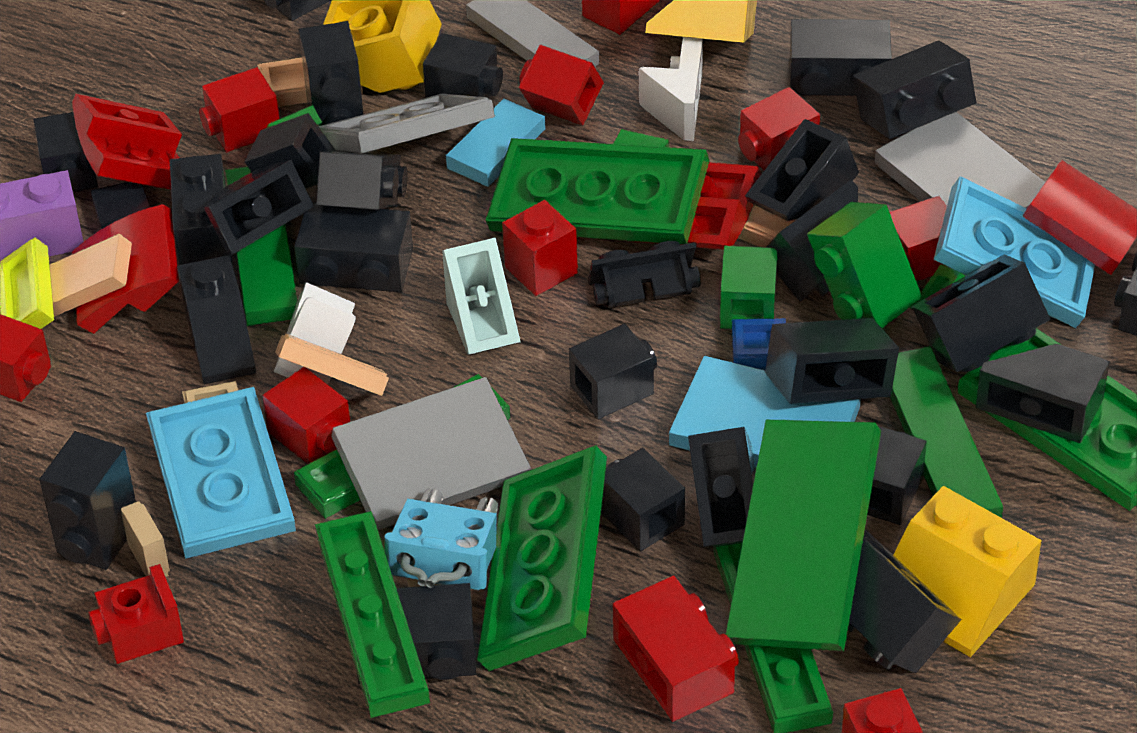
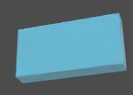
M503 99L494 107L495 117L480 121L446 155L447 169L489 187L500 175L511 138L536 139L545 130V116L507 99Z

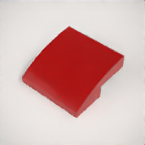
M75 94L72 105L77 133L85 156L96 175L171 190L170 159L180 158L176 153V149L182 133L168 116L161 111Z
M1063 160L1052 172L1022 216L1110 275L1120 264L1137 237V209Z
M709 162L687 244L695 243L697 248L724 250V246L734 245L754 204L747 202L745 195L762 174L758 166ZM642 242V243L658 244V243H656V242Z
M161 204L130 214L99 230L72 251V254H75L117 234H121L132 243L126 286L76 307L78 326L94 334L127 304L146 312L179 282L171 208Z

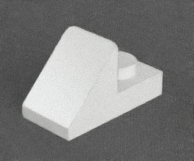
M683 37L681 55L671 56L670 68L641 67L639 69L640 105L681 139L687 141H694L703 63V39Z
M306 282L299 295L287 334L341 354L356 320V316L352 314L355 303ZM278 357L274 372L289 377L304 366ZM309 369L326 384L329 383L330 376Z

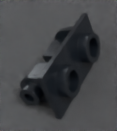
M666 241L652 246L649 251L629 254L626 250H614L602 254L597 260H592L588 283L589 285L593 284L596 305L606 304L607 308H614L644 302L645 295L642 283L651 282L655 300L691 294L692 288L701 286L698 267H691L696 244L680 245L677 241Z

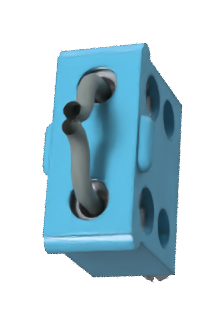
M428 488L424 492L421 501L407 498L392 533H386L384 536L385 555L391 574L417 579L420 586L426 585L429 588L434 587L435 584L470 583L471 589L479 590L486 588L487 569L496 549L498 503L491 498L487 505L488 498L484 497L480 500L476 510L441 504L443 494L438 489H435L433 493L432 488Z

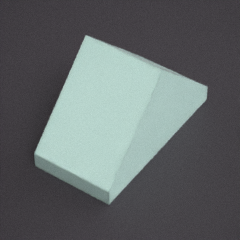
M496 238L442 250L446 303L467 354L470 355L521 342Z

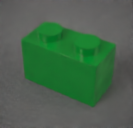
M850 202L807 233L815 253V263L823 273L833 298V308L841 320L873 318L883 328L922 299L921 292L886 204Z

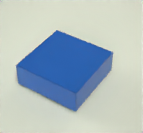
M786 318L732 319L733 363L765 371L772 324L786 323Z

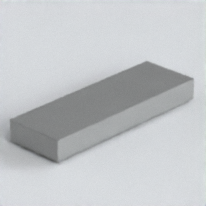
M473 0L466 4L468 19L525 60L533 59L539 45H543L592 62L595 67L599 65L598 50L527 0Z

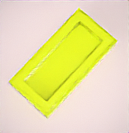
M34 237L0 261V314L42 329L54 321L48 246Z

